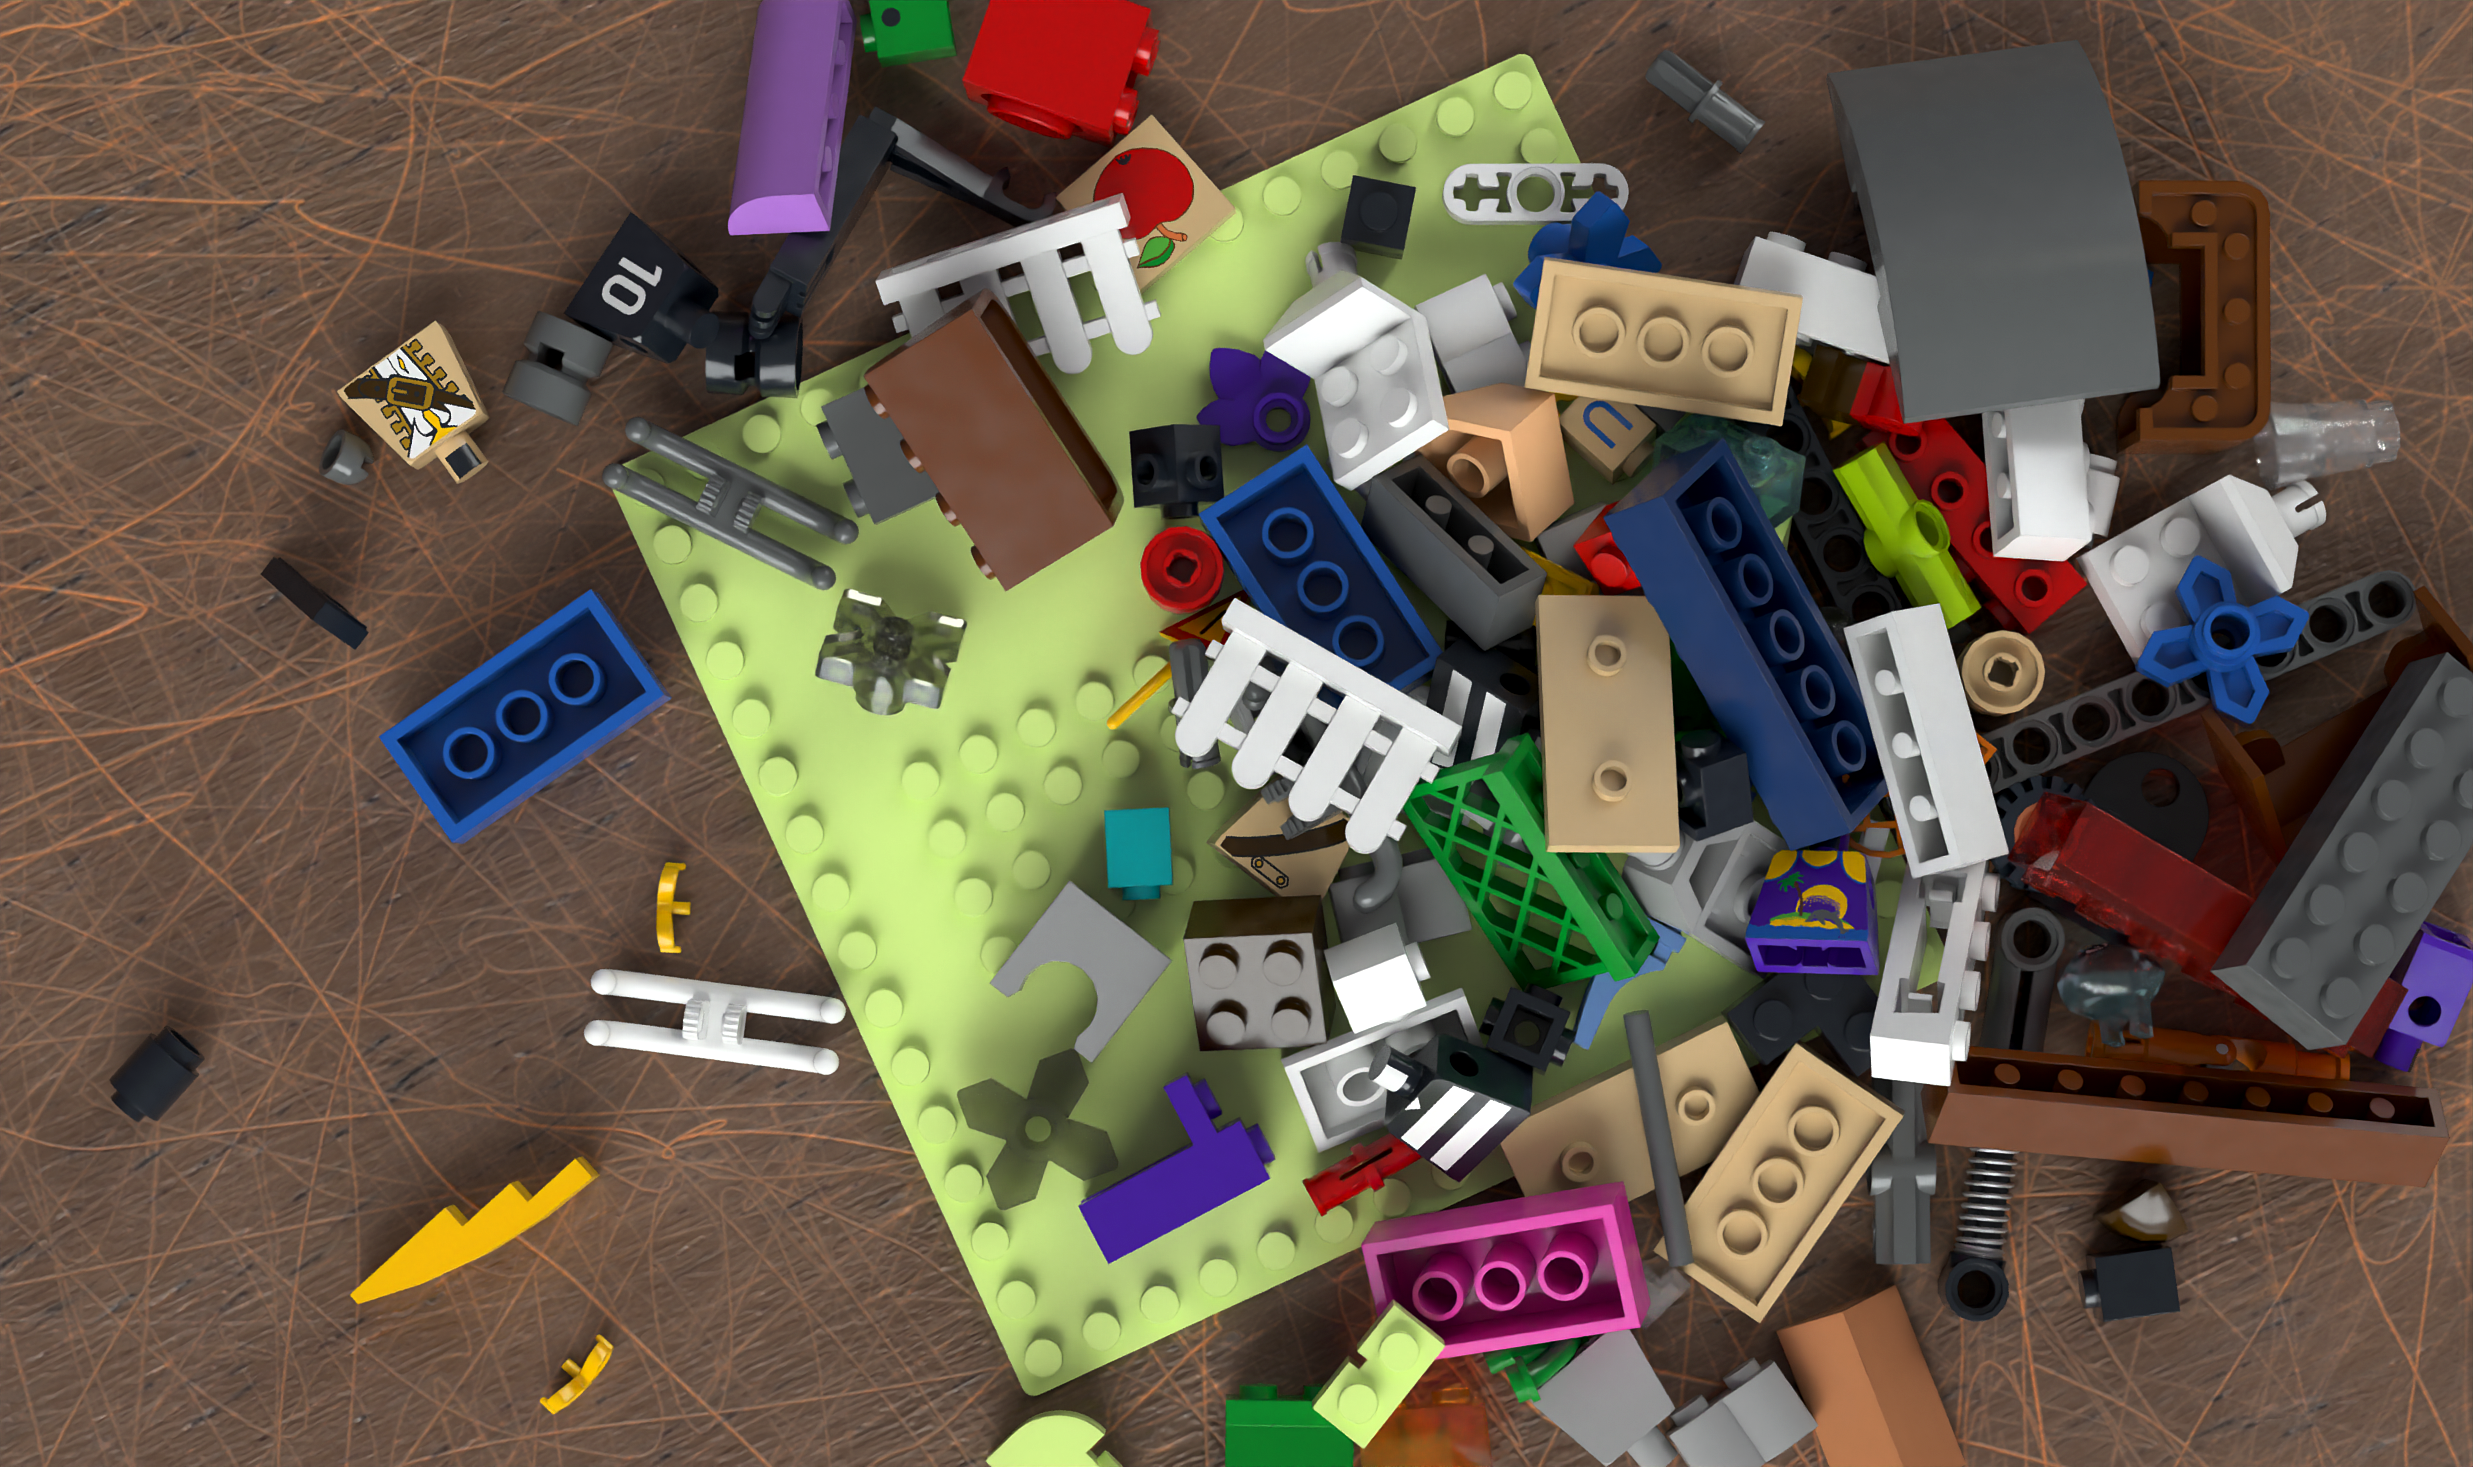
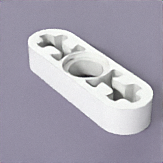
M1465 164L1453 170L1447 177L1443 188L1442 200L1447 213L1457 222L1466 225H1548L1554 222L1564 225L1572 224L1573 216L1589 199L1572 198L1571 207L1573 212H1561L1560 208L1565 196V188L1561 176H1572L1574 178L1571 190L1590 189L1593 178H1604L1606 189L1616 190L1617 198H1612L1611 200L1617 203L1622 211L1627 203L1629 190L1623 174L1615 167L1607 164ZM1497 176L1510 177L1506 190V202L1510 212L1496 211L1499 199L1480 200L1476 211L1466 210L1464 200L1454 199L1453 190L1463 189L1466 178H1476L1479 189L1498 190L1500 185ZM1541 177L1549 182L1553 189L1554 199L1547 209L1540 212H1531L1520 205L1517 199V187L1524 179Z

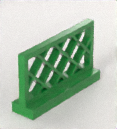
M1528 733L1507 739L1497 753L1440 769L1432 784L1422 778L1419 779L1403 810L1523 992L1527 983L1546 989L1607 972L1610 973L1615 982L1636 976L1660 939V936L1605 852H1546L1542 755ZM1483 778L1499 804L1470 792L1472 781ZM1431 794L1453 804L1454 808L1451 819L1431 811L1422 796ZM1465 810L1496 823L1493 836L1489 837L1462 825ZM1506 828L1519 833L1532 855L1503 843ZM1457 843L1486 855L1485 869L1483 870L1465 862L1456 850ZM1498 861L1529 874L1526 888L1496 876ZM1539 880L1552 884L1565 906L1537 894ZM1490 893L1520 906L1518 920L1497 912L1489 900ZM1531 912L1562 925L1559 939L1528 926ZM1572 930L1585 935L1597 954L1593 955L1569 944ZM1523 944L1554 957L1552 966L1535 970L1522 950Z

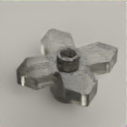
M845 589L837 607L833 629L838 633L826 635L819 652L815 676L853 687L856 692L855 699L863 709L874 714H897L905 708L908 702L938 709L945 695L951 668L945 663L957 662L965 637L967 621L934 611L903 619L895 615L882 597L853 589Z
M1074 1048L1039 1060L1027 1098L993 1077L964 1087L957 1092V1098L968 1128L1006 1140V1144L986 1175L996 1205L1000 1210H1007L1036 1199L1048 1161H1052L1083 1181L1113 1171L1119 1165L1107 1130L1069 1118L1089 1084L1081 1057ZM1035 1116L1044 1117L1051 1126L1050 1135L1041 1141L1031 1139L1026 1132L1028 1120Z

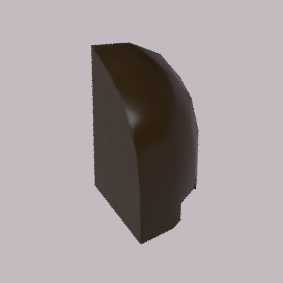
M2148 1179L2141 1180L2093 1214L2109 1232L2136 1243H2165L2188 1232L2183 1217L2162 1184Z

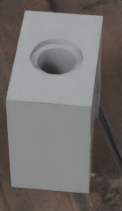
M1069 881L994 976L990 984L1005 996L1010 997L1022 990L1028 976L1041 965L1060 961L1069 962L1083 969L1093 981L1098 996L1097 1011L1090 1026L1077 1036L1074 1050L1092 1063L1172 960L1081 888Z

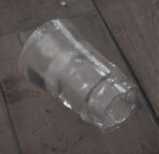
M2364 399L2298 404L2271 402L2269 420L2263 430L2254 436L2258 469L2265 486L2269 490H2275L2311 478L2345 471L2372 468L2374 463L2396 461L2397 451L2400 448V428L2393 404L2389 400L2367 403Z

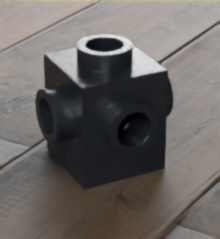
M1171 424L1129 431L1134 508H1160L1161 519L1164 520L1199 517L1200 505L1214 504L1224 498L1220 425Z
M1527 983L1524 992L1511 987L1505 1001L1493 996L1479 1032L1489 1036L1485 1049L1522 1062L1532 1067L1534 1072L1544 1076L1549 1063L1562 1067L1576 1035V1031L1565 1027L1571 1012L1559 1007L1563 999L1561 996L1537 985ZM1531 1022L1537 1026L1539 1039L1535 1044L1524 1046L1516 1040L1514 1031L1520 1023Z

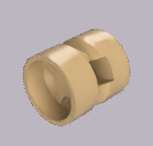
M2004 630L1987 633L1975 638L1962 647L1955 658L1969 710L1976 715L1994 718L2020 711L2035 700L2043 687L2045 668L2042 655L2032 641L2019 633Z

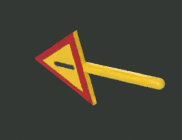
M1243 589L1159 631L1161 637L1173 642L1188 638L1200 639L1205 645L1206 650L1213 639L1225 645L1231 634L1223 630L1221 620L1234 598L1248 606L1251 600ZM1170 661L1108 718L1107 726L1110 729L1119 727L1172 677Z

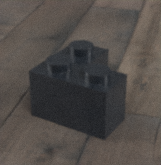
M1773 972L1721 1012L1760 1064H1769L1814 1029L1846 1072L1858 1077L1871 1067L1870 1033L1878 997L1861 975Z

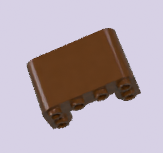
M2139 180L2131 187L2137 212L2146 264H2179L2180 376L2169 377L2166 390L2141 391L2125 400L2118 411L2116 421V454L2212 455L2222 453L2260 433L2269 420L2271 410L2270 211L2268 201L2261 190L2250 183L2242 181Z

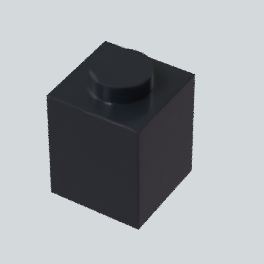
M1353 175L1340 242L1350 245L1355 251L1402 260L1416 187Z
M2159 1244L2085 1255L2087 1270L2078 1271L2079 1292L2083 1308H2093L2095 1319L2108 1322L2181 1312L2171 1247Z

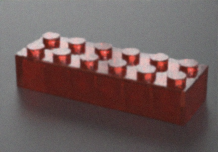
M2044 791L2007 858L2009 861L2025 869L2021 881L2052 898L2059 896L2077 905L2074 911L2103 928L2109 929V927H2112L2129 935L2130 937L2127 942L2157 959L2162 960L2164 957L2182 966L2180 973L2211 990L2217 988L2235 997L2233 1000L2235 1005L2267 1021V1016L2210 971L2256 900L2089 802ZM2388 978L2346 1045L2314 1050L2320 1051V1049H2323L2341 1059L2345 1058L2348 1051L2372 1058L2409 989Z

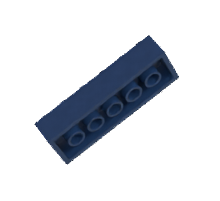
M1724 437L1666 458L1603 517L1612 533L1613 540L1626 557L1643 588L1646 599L1654 607L1675 644L1677 654L1685 662L1706 699L1710 712L1716 717L1726 737L1746 752L1749 777L1768 809L1772 822L1778 827L1790 850L1793 851L1849 834L1889 792L1857 676ZM1845 774L1850 776L1846 783L1842 779V776Z

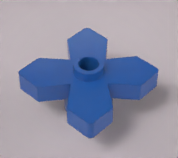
M1598 191L1573 216L1572 224L1563 225L1562 223L1554 222L1544 226L1537 232L1528 249L1530 264L1515 279L1513 286L1525 302L1536 310L1544 257L1658 273L1662 263L1651 248L1634 235L1625 237L1630 220L1617 203Z
M2197 555L2191 560L2175 590L2190 625L2154 631L2139 657L2135 669L2140 674L2167 688L2206 672L2213 710L2228 720L2247 728L2255 721L2270 693L2254 658L2290 652L2309 619V613L2277 595L2248 608L2237 603L2230 571ZM2216 633L2226 635L2231 641L2232 649L2221 648L2213 641L2211 635Z

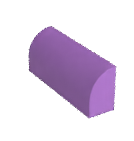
M763 0L759 5L728 220L730 235L830 231L857 18L849 0Z

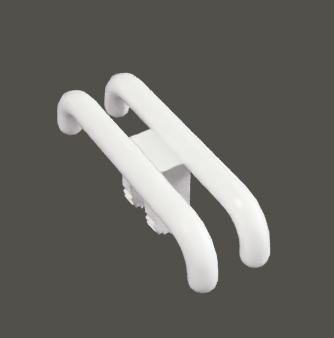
M600 969L592 975L591 986L596 993L601 995L686 1004L683 1030L625 1022L593 1020L586 1025L584 1030L586 1041L592 1045L800 1070L823 1075L835 1072L839 1066L837 1054L826 1048L744 1038L747 1012L834 1024L840 1022L846 1013V1008L839 999L611 969Z

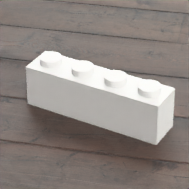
M2085 399L1982 413L1993 557L2064 562L2092 540L2091 536L2095 527V511L2093 505L2088 502L2086 475L2090 465V452L2088 445L2083 442L2081 414Z
M1940 603L1892 611L1843 628L1912 879L1962 868L2009 854Z

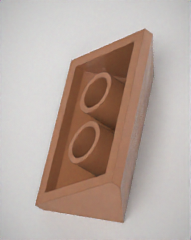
M1896 1284L1775 1330L1804 1405L1819 1425L1814 1430L1829 1467H1962L1966 1464Z

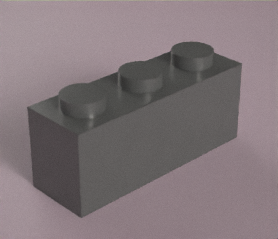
M1419 454L1373 477L1361 523L1363 531L1371 543L1479 647L1486 651L1532 627L1536 615L1535 601L1538 595L1542 594L1547 572L1422 454Z

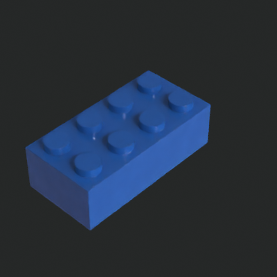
M1307 444L1198 514L1201 525L1209 537L1215 541L1223 559L1257 611L1405 695L1432 678L1436 659L1443 651ZM1324 686L1318 694L1321 701L1337 710L1344 699Z
M590 589L380 735L379 738L451 842L463 844L672 699V697L601 595Z

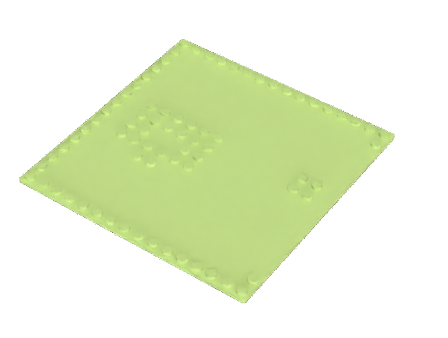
M1518 54L1221 190V193L1235 207L1236 213L1141 295L1144 303L1156 299L1161 313L1160 317L1150 320L1153 337L1149 347L1144 352L1137 355L1122 352L1116 346L1111 332L1090 339L1092 346L1090 364L1084 371L1078 374H1067L1061 371L1056 366L1051 352L1037 356L1114 474L1122 490L1124 504L1112 528L1008 591L1004 590L996 577L989 580L981 572L971 553V547L975 544L961 524L955 527L946 519L936 499L878 525L873 523L870 514L858 518L842 484L853 479L843 455L833 460L830 458L816 427L817 424L827 420L821 406L868 385L864 378L866 371L912 338L910 333L801 382L797 398L768 397L682 437L857 524L859 529L858 538L851 544H841L765 506H762L752 526V529L831 567L836 573V582L829 590L822 591L613 489L1018 1380L1028 1395L1037 1396L1351 1252L1361 1247L1362 1242L1376 1221L1437 1212L1514 1176L1500 1144L1460 1183L1450 1178L1425 1158H1421L1384 1179L1385 1187L1374 1192L1372 1187L1329 1210L1324 1216L1320 1215L1302 1180L1311 1178L1353 1154L1350 1148L1361 1142L1363 1147L1387 1135L1389 1132L1386 1126L1319 1153L1281 1061L1285 1057L1311 1047L1200 1051L1183 942L1194 901L1276 897L1206 842L1212 834L1278 773L1270 776L1266 784L1260 788L1247 789L1240 786L1232 773V762L1238 750L1219 739L1218 746L1221 761L1218 764L1199 769H1192V764L1188 768L1182 767L1179 759V747L1175 739L1176 718L1175 714L1169 712L1168 702L1175 698L1172 677L1116 729H1110L1107 726V720L1170 661L1169 647L1173 641L1161 637L1159 631L1193 615H1177L1164 611L1150 599L1143 586L1140 568L1145 547L1155 535L1171 527L1188 526L1201 530L1208 535L1201 525L1199 517L1164 520L1161 519L1160 508H1134L1129 431L1171 424L1200 425L1196 419L1197 414L1208 404L1219 399L1214 392L1210 380L1209 364L1213 349H1238L1254 354L1259 359L1262 358L1265 351L1263 339L1296 299L1312 290L1311 278L1305 263L1307 254L1311 250L1316 252L1319 257L1320 267H1323L1318 246L1328 242H1340L1353 175L1416 187L1402 260L1355 251L1358 276H1361L1414 309L1415 305L1486 274L1492 286L1502 282L1512 300L1517 317L1509 320L1508 323L1517 343L1521 344L1528 340L1531 344L1536 310L1525 302L1514 288L1513 283L1530 264L1528 260L1530 243L1537 232L1546 225H1466L1457 222L1447 213L1442 200L1443 188L1447 177L1453 170L1465 164L1580 163L1535 63L1526 54ZM1497 176L1500 185L1498 190L1479 189L1476 178H1466L1463 189L1453 190L1454 199L1464 200L1466 210L1476 211L1482 199H1499L1496 211L1510 212L1506 202V190L1510 177ZM1561 176L1565 188V196L1560 211L1573 212L1571 207L1572 198L1590 199L1595 194L1592 186L1587 190H1571L1574 178L1572 176ZM1541 177L1526 178L1517 187V199L1520 205L1528 211H1543L1553 202V189L1549 182ZM1091 271L1069 277L1083 322L1105 316ZM1030 290L1008 297L1017 326L1026 341L1045 335ZM1435 358L1442 396L1451 395ZM1313 378L1310 379L1308 388L1303 396L1310 411V428L1305 439L1297 447L1284 452H1273L1262 448L1255 441L1238 446H1229L1221 443L1224 497L1307 444L1361 526L1367 502L1355 490L1350 491L1334 482L1332 470L1326 465L1329 452L1315 380ZM1558 401L1556 406L1560 415L1574 401ZM1275 409L1267 415L1266 423L1271 430L1282 432L1290 426L1291 417L1285 410ZM1687 412L1660 440L1656 439L1651 444L1657 449V452L1635 477L1630 478L1624 473L1613 485L1563 441L1575 503L1555 521L1601 501L1608 505L1622 500L1664 459L1709 443V438L1697 413ZM653 451L622 464L697 502L709 481L708 478ZM1401 459L1400 461L1396 462V463L1393 464L1392 466L1388 467V468L1385 469L1384 471H1386V470H1388V469H1390V468H1392V467H1394V466H1396V465H1398V464H1401L1402 461H1403V459ZM1213 504L1200 505L1199 513ZM1511 538L1516 544L1540 555L1534 540L1529 542ZM1373 545L1444 652L1446 620L1451 619ZM1224 559V581L1219 595L1210 606L1243 590ZM1250 602L1249 606L1257 610L1253 603ZM1536 640L1535 666L1538 665V661H1537V640ZM1432 678L1422 685L1430 687ZM1229 718L1227 724L1234 727L1231 719ZM1752 785L1750 790L1757 793L1752 802L1753 819L1784 840L1778 827L1772 822L1768 809L1755 786ZM1877 804L1870 811V819L1885 822L1886 820ZM1169 807L1173 885L1160 886L1161 899L1122 900V888H1108L1104 810ZM1345 811L1342 812L1343 814H1345V815L1349 818L1347 812H1345ZM1400 813L1396 820L1406 825L1403 835L1397 841L1401 854L1428 848L1408 816ZM1470 819L1468 827L1483 833V827ZM1889 831L1884 849L1886 852L1898 849L1891 831ZM1861 832L1849 833L1852 839L1859 843ZM1457 843L1456 850L1465 862L1483 870L1485 869L1486 855ZM1809 846L1799 848L1798 850L1809 851ZM1849 846L1848 851L1856 852V850ZM1350 847L1339 869L1373 860L1369 853H1358ZM1605 852L1619 875L1622 876L1623 867L1629 855L1626 853ZM1902 855L1890 859L1882 858L1875 882L1880 963L1879 975L1861 976L1877 997L1879 996L1906 869V863ZM1498 864L1495 873L1496 876L1526 888L1529 874ZM1338 871L1331 884L1340 882ZM1539 880L1536 893L1565 906L1552 884ZM1069 881L1081 888L1172 960L1092 1063L1074 1050L1077 1036L1090 1026L1097 1011L1098 996L1093 981L1083 969L1069 962L1060 961L1041 965L1028 976L1022 990L1010 997L1005 996L990 984L994 976ZM1327 890L1322 900L1329 949L1341 944ZM1490 893L1489 900L1497 912L1518 920L1520 906ZM1467 907L1472 930L1418 943L1431 978L1421 981L1420 984L1426 1001L1462 987L1479 1031L1493 996L1505 1001L1511 987L1520 991L1522 989ZM1927 908V943L1917 990L1938 981L1944 952V945L1936 928L1930 927V915ZM1531 912L1528 926L1559 939L1562 925ZM1646 915V916L1649 917L1650 919H1652V920L1658 922L1659 924L1663 925L1664 922H1661V921H1659V920H1657V919H1654V918H1652V917ZM1572 930L1569 944L1593 955L1597 954L1585 935ZM1682 931L1680 935L1687 940L1679 953H1671L1664 970L1640 975L1625 984L1615 994L1607 1007L1589 1050L1572 1043L1562 1067L1549 1063L1544 1076L1533 1071L1531 1107L1630 1060L1631 1056L1623 1018L1624 1014L1638 1010L1649 1011L1656 1047L1721 1016V1012L1763 979L1746 972ZM1523 944L1522 950L1535 970L1552 966L1554 957ZM1590 977L1546 988V990L1563 998L1559 1006L1560 1008L1571 1012L1565 1025L1566 1028L1573 1030ZM1335 987L1336 1010L1329 1040L1353 1031ZM1522 1022L1515 1028L1514 1035L1520 1044L1530 1046L1538 1041L1539 1030L1531 1022ZM1728 1023L1748 1068L1759 1064ZM1813 1029L1802 1037L1800 1041L1804 1043L1819 1035ZM1479 1032L1485 1048L1489 1036ZM1186 1072L1189 1073L1193 1083L1205 1078L1222 1109V1115L1213 1119L1217 1128L1238 1117H1241L1246 1129L1256 1123L1260 1126L1276 1159L1266 1165L1270 1172V1179L1108 1264L1078 1205L1086 1197L1191 1143L1192 1141L1163 1087L1165 1083Z

